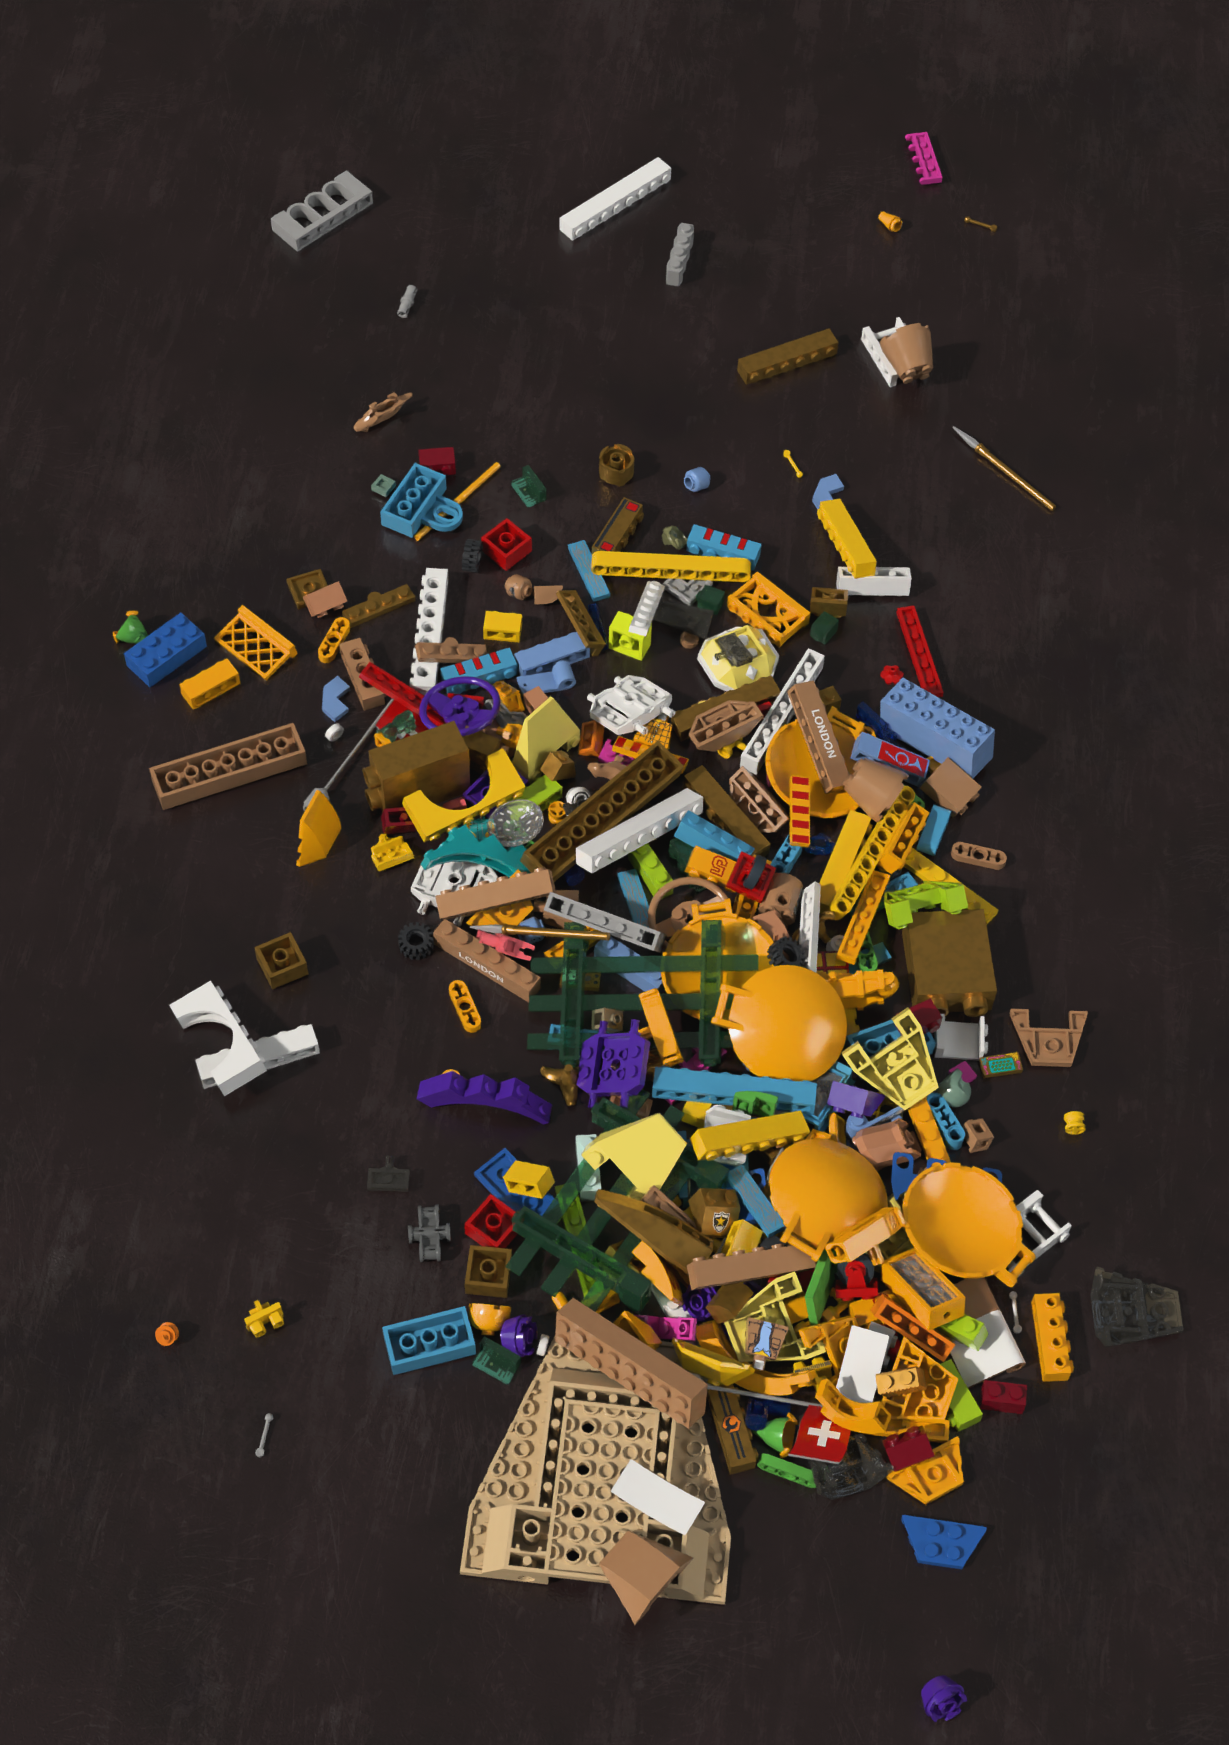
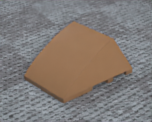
M627 1531L600 1561L599 1566L612 1588L616 1591L622 1605L629 1613L632 1622L636 1625L650 1609L651 1604L671 1581L693 1560V1557Z

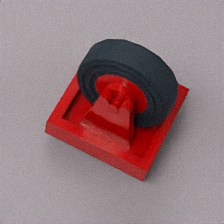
M741 851L725 887L761 903L776 868L767 864V859L761 855L753 857Z
M864 1253L852 1262L837 1263V1274L840 1280H836V1298H840L842 1301L853 1300V1297H862L863 1300L874 1299V1296H878V1277L873 1278L874 1266L868 1254Z

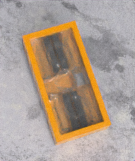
M915 1248L884 1260L881 1268V1281L928 1330L964 1316L966 1297L938 1268L927 1262Z

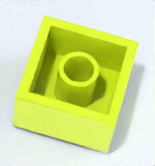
M618 611L609 626V649L642 661L651 645L652 623L647 636L628 632L633 616Z

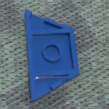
M902 1515L901 1519L907 1530L910 1544L914 1548V1554L918 1563L956 1569L964 1567L987 1528Z

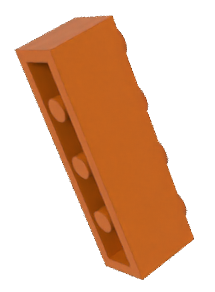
M883 1293L870 1310L876 1318L942 1362L946 1360L955 1346V1343L949 1337L935 1328L928 1330L912 1312Z

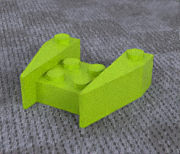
M923 881L924 884L893 892L885 891L884 904L889 925L896 927V929L907 927V924L913 923L911 913L918 912V909L923 907L925 909L938 907L951 912V914L963 912L962 909L968 908L964 885L954 882Z

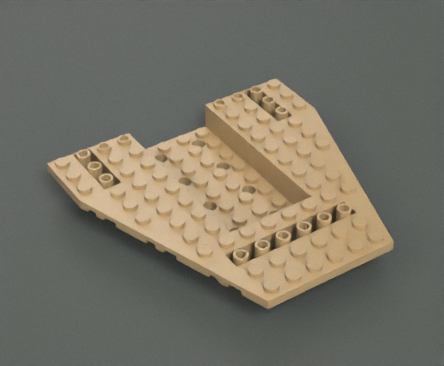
M554 1336L542 1364H540L534 1380H532L518 1408V1412L510 1424L508 1432L502 1440L483 1482L477 1490L478 1492L474 1500H472L469 1506L460 1574L548 1584L549 1577L610 1584L599 1563L627 1531H631L693 1557V1560L671 1581L658 1597L725 1605L731 1535L722 1505L702 1417L689 1429L677 1423L673 1418L660 1412L649 1402L642 1400L641 1397L627 1390L617 1381L610 1379L600 1370L593 1368L588 1362L575 1356L574 1353L565 1347L560 1346L555 1341ZM661 1341L662 1344L655 1351L682 1367L672 1342ZM589 1423L594 1426V1430L591 1433H586L582 1430V1426ZM633 1428L638 1434L634 1438L626 1436L625 1431ZM631 1459L670 1484L705 1502L686 1535L653 1519L611 1492L620 1474ZM585 1465L589 1468V1472L586 1475H581L577 1472V1468ZM575 1508H581L584 1511V1515L576 1518L572 1515V1511ZM625 1513L628 1516V1520L624 1523L618 1522L616 1515ZM576 1551L579 1554V1558L576 1561L568 1560V1552Z

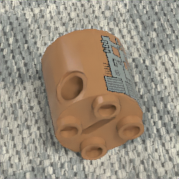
M774 873L763 900L759 904L758 915L777 910L779 913L778 918L787 929L788 925L793 924L796 919L803 890L802 882L788 873Z

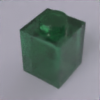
M705 584L702 591L699 590L697 593V608L718 615L724 604L725 591Z
M824 611L812 624L810 636L816 641L826 644L837 632L839 620Z

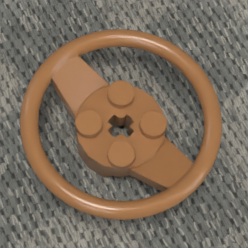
M682 877L672 880L662 886L651 900L648 909L649 928L667 934L662 947L666 950L669 944L666 940L671 939L678 929L681 930L689 923H686L687 919H693L691 904L703 905L722 902L724 899H728V897L717 885L706 879ZM699 885L717 895V897L701 904L697 900L682 902L673 909L671 918L656 924L655 915L660 900L667 892L678 886ZM726 909L702 912L699 915L723 912Z

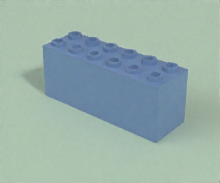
M902 678L881 700L880 729L928 757L932 756L935 761L942 764L949 757L974 779L993 758L995 729L907 679Z

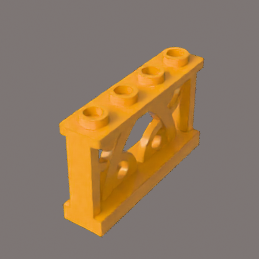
M758 571L752 575L748 582L728 596L727 607L729 610L736 613L745 623L750 624L753 628L762 629L769 641L778 647H781L799 629L809 624L810 612ZM751 589H755L753 594L748 593ZM742 597H747L752 599V601L749 599H744L743 602L747 603V605L745 606L742 602L739 601V599H741ZM758 603L765 605L775 604L777 617L761 616L758 611ZM794 620L796 621L791 626H789L788 622ZM781 624H783L786 628V630L783 633L779 632L781 629Z

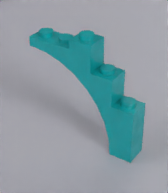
M466 825L460 828L456 826L451 829L447 840L440 844L438 849L427 851L421 863L424 870L449 862L476 863L493 868L509 878L517 869L520 872L531 873L520 862L523 853L526 851L523 844L516 847L513 845L506 850L494 834L477 840Z

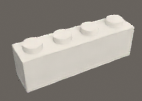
M838 567L836 586L837 589L848 590V595L909 596L912 578L910 568L876 567L875 576L854 579L847 567Z

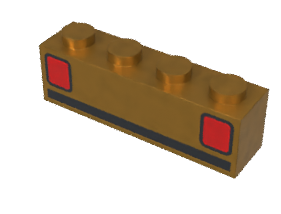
M623 497L593 544L592 554L596 551L620 552L622 547L627 545L629 536L634 534L637 523H640L644 517L642 512L643 505Z

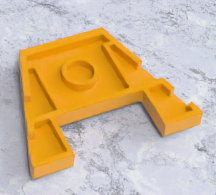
M849 1315L798 1330L806 1348H811L819 1341H823L835 1375L829 1380L835 1387L840 1375L852 1325L859 1327L855 1316Z

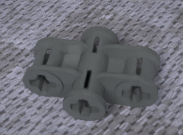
M436 1204L435 1207H422L418 1205L419 1227L408 1225L409 1244H412L413 1241H420V1262L436 1259L441 1261L440 1240L451 1242L450 1223L439 1225V1204Z

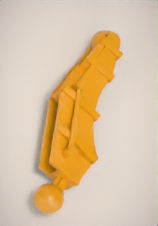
M883 970L856 971L855 974L836 973L834 971H831L829 974H826V972L817 973L835 989L843 1003L844 1009L857 1008V1010H863L864 1007L876 1002L884 1004V999L891 997L899 987L897 977L892 972H883Z

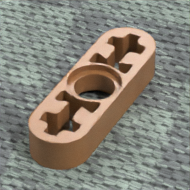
M964 842L955 843L951 851V856L956 861L995 870L1004 868L1007 860L1006 854L1000 850ZM959 849L962 850V854L958 853ZM977 852L982 853L984 858L977 859L974 857V854Z

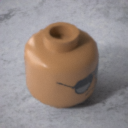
M518 574L509 577L505 583L507 594L519 600L526 599L533 590L530 579Z

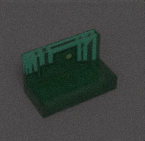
M529 465L523 467V477L512 481L511 486L529 508L546 500V488Z
M484 1336L480 1342V1350L472 1361V1365L499 1381L509 1384L521 1365V1356Z

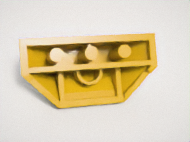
M672 1338V1344L682 1368L690 1373L700 1374L701 1377L708 1379L707 1383L710 1385L720 1386L721 1384L729 1386L754 1374L755 1369L748 1364L677 1338Z

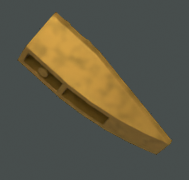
M601 1189L596 1191L594 1202L598 1207L605 1210L651 1247L667 1263L682 1269L686 1275H688L687 1265L692 1263L694 1258L705 1256L706 1260L709 1259L713 1251L714 1241L681 1219L660 1208L622 1194Z

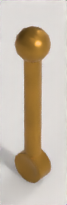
M965 217L964 219L966 223L971 222L989 228L992 232L997 231L996 225H988L972 220L970 217Z

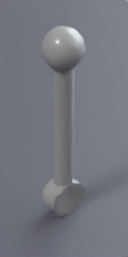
M271 1413L265 1415L266 1423L260 1446L255 1452L257 1457H263L265 1453L263 1448L269 1424L273 1420Z

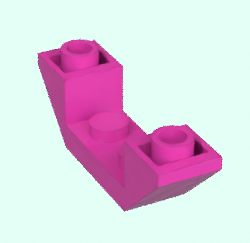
M634 1315L651 1326L659 1339L672 1340L674 1337L684 1341H695L697 1318Z

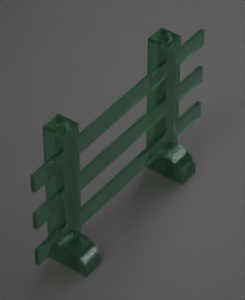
M702 920L701 955L586 957L590 939L564 937L563 957L531 958L530 969L534 974H562V995H529V1012L561 1011L560 1033L528 1034L527 1050H559L561 1064L564 1066L570 1064L575 1068L580 1064L582 1043L593 1035L598 1034L583 1033L584 1011H593L601 1008L619 1011H643L639 994L585 995V973L701 972L700 993L660 995L666 1010H700L699 1032H674L679 1049L699 1048L701 1064L708 1067L721 1064V1048H733L729 1032H722V1027L711 1024L712 1017H715L721 994L720 986L723 984V971H759V955H723L726 931L722 920ZM564 922V930L588 931L587 927L580 923ZM729 994L725 1010H730L734 995ZM647 1039L650 1041L649 1049H657L654 1039Z
M641 1089L637 1096L629 1097L628 1108H622L603 1097L599 1103L596 1102L592 1107V1122L604 1128L605 1130L602 1132L604 1133L641 1120L636 1114L646 1102L650 1093ZM670 1106L663 1117L675 1129L685 1113ZM686 1145L673 1167V1172L660 1191L673 1202L689 1178L696 1181L699 1189H726L729 1169L714 1160L707 1161L705 1159L698 1161L693 1146ZM583 1159L542 1216L526 1206H523L520 1212H515L511 1220L513 1231L526 1239L507 1263L506 1269L520 1276L541 1247L561 1259L541 1286V1290L556 1297L573 1271L578 1269L596 1280L581 1301L582 1304L596 1312L610 1290L618 1293L621 1301L629 1309L640 1315L651 1299L652 1281L627 1266L635 1256L632 1251L642 1240L630 1231L613 1257L593 1247V1243L612 1218L610 1214L600 1207L596 1209L577 1237L557 1225L596 1171ZM622 1173L609 1192L627 1196L634 1187V1184Z

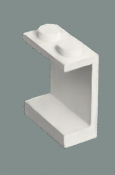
M941 1014L943 1017L941 1026L934 1032V1040L936 1042L934 1058L979 1061V1058L987 1054L988 1042H985V1036L988 1034V1024H985L984 1016H980L979 1023L975 1024L945 1021V1014Z
M714 1105L706 1111L704 1128L750 1120L751 1115L744 1114L745 1112L742 1110L732 1111L726 1109L725 1106ZM737 1153L727 1158L721 1156L711 1161L738 1167L745 1163L746 1154Z

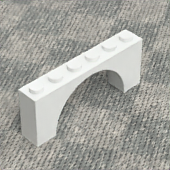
M209 981L169 1006L183 1029L201 1022H218L233 1030V1042L228 1055L215 1069L210 1071L223 1095L226 1096L266 1072L263 1065L266 1061L260 1051L258 1053L255 1052L257 1046L252 1038L249 1040L246 1038L249 1034L244 1025H238L241 1021L235 1011L233 1013L229 1011L232 1007L227 999L223 1000L221 998L224 994L220 987H214L212 982Z

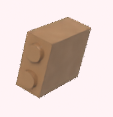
M947 757L920 789L940 807L952 810L951 817L954 818L958 813L962 815L967 810L968 806L966 804L969 801L973 803L978 798L979 794L977 792L981 789V786Z

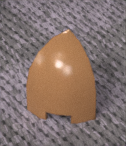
M563 585L532 587V594L535 599L534 604L553 603L558 599L556 593L558 590L563 589Z

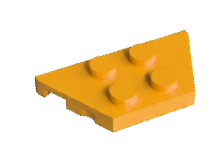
M517 869L516 872L510 878L515 877V874L519 873L520 870ZM531 900L477 912L466 924L469 926L494 924L517 926L534 908Z
M958 1436L932 1449L934 1457L895 1472L893 1470L889 1474L887 1473L886 1478L925 1505L962 1486L964 1480Z

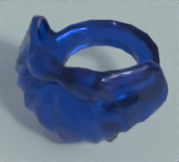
M819 833L816 836L810 837L809 847L804 848L806 852L813 853L814 855H827L833 852L836 843L825 834Z

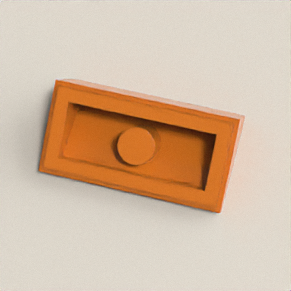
M595 720L582 723L579 755L599 757L603 744V725Z

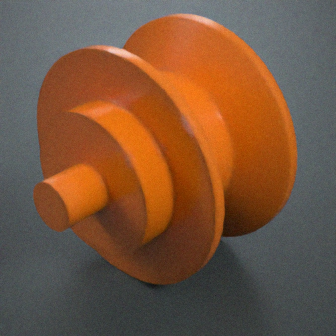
M171 1322L163 1323L155 1332L156 1340L164 1346L171 1345L179 1336L177 1326Z

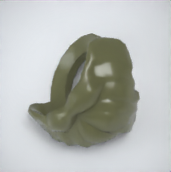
M669 526L663 529L662 539L664 545H673L678 550L687 546V538L677 526Z

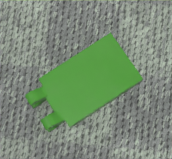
M833 1249V1255L837 1256L835 1250ZM823 1250L818 1259L805 1294L810 1325L819 1324L835 1281L834 1274L837 1272V1263L834 1264L830 1260L826 1250Z

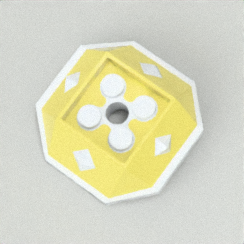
M746 625L725 630L720 634L705 639L698 653L697 660L715 687L729 691L738 689L744 684L753 683L761 677H768L770 675L773 677L779 661V654L762 629Z

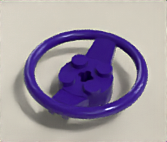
M469 676L454 677L436 684L425 694L420 703L419 714L421 721L428 729L437 727L427 716V706L429 705L443 717L445 724L455 721L461 735L467 736L479 732L492 724V721L497 718L501 699L496 688L483 679ZM457 684L478 685L485 688L491 694L493 707L492 710L479 709V703L471 698L456 695L450 699L439 693V691Z

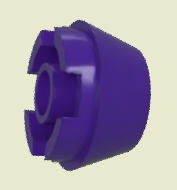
M688 1285L686 1292L682 1294L683 1310L688 1311L693 1318H697V1321L707 1322L712 1320L713 1317L706 1309V1306L720 1288L715 1286L691 1290V1285Z
M522 1314L505 1320L500 1335L502 1347L505 1351L519 1357L533 1354L535 1351L532 1348L533 1339H537L538 1332L536 1322L531 1321L532 1317Z
M945 1675L933 1678L921 1691L925 1713L934 1722H937L940 1718H944L945 1721L954 1718L961 1712L960 1705L963 1702H967L963 1687Z

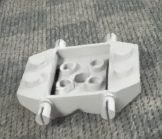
M628 675L622 679L617 676L614 679L616 685L613 688L606 689L596 696L592 693L587 696V700L592 702L590 718L617 735L634 731L645 735L648 733V728L643 725L662 713H665L670 718L675 715V711L669 708L672 702V694L644 677ZM606 703L610 704L613 709L607 706ZM615 710H619V711L623 712V713L625 714V716H623L622 714L618 713V712L615 711Z
M449 862L436 865L427 870L420 866L411 886V892L421 901L417 912L419 914L422 912V915H424L429 905L437 907L435 896L441 895V891L452 889V892L458 891L461 886L471 885L476 871L479 874L473 887L478 886V882L481 881L496 882L498 876L492 868L470 862ZM452 877L459 879L457 883H451L449 880ZM475 913L456 917L453 923L461 926L464 917L473 916Z

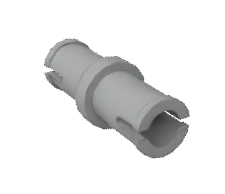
M413 285L407 286L405 295L400 300L401 305L397 314L401 318L408 316L409 309L414 304L413 299L417 289Z

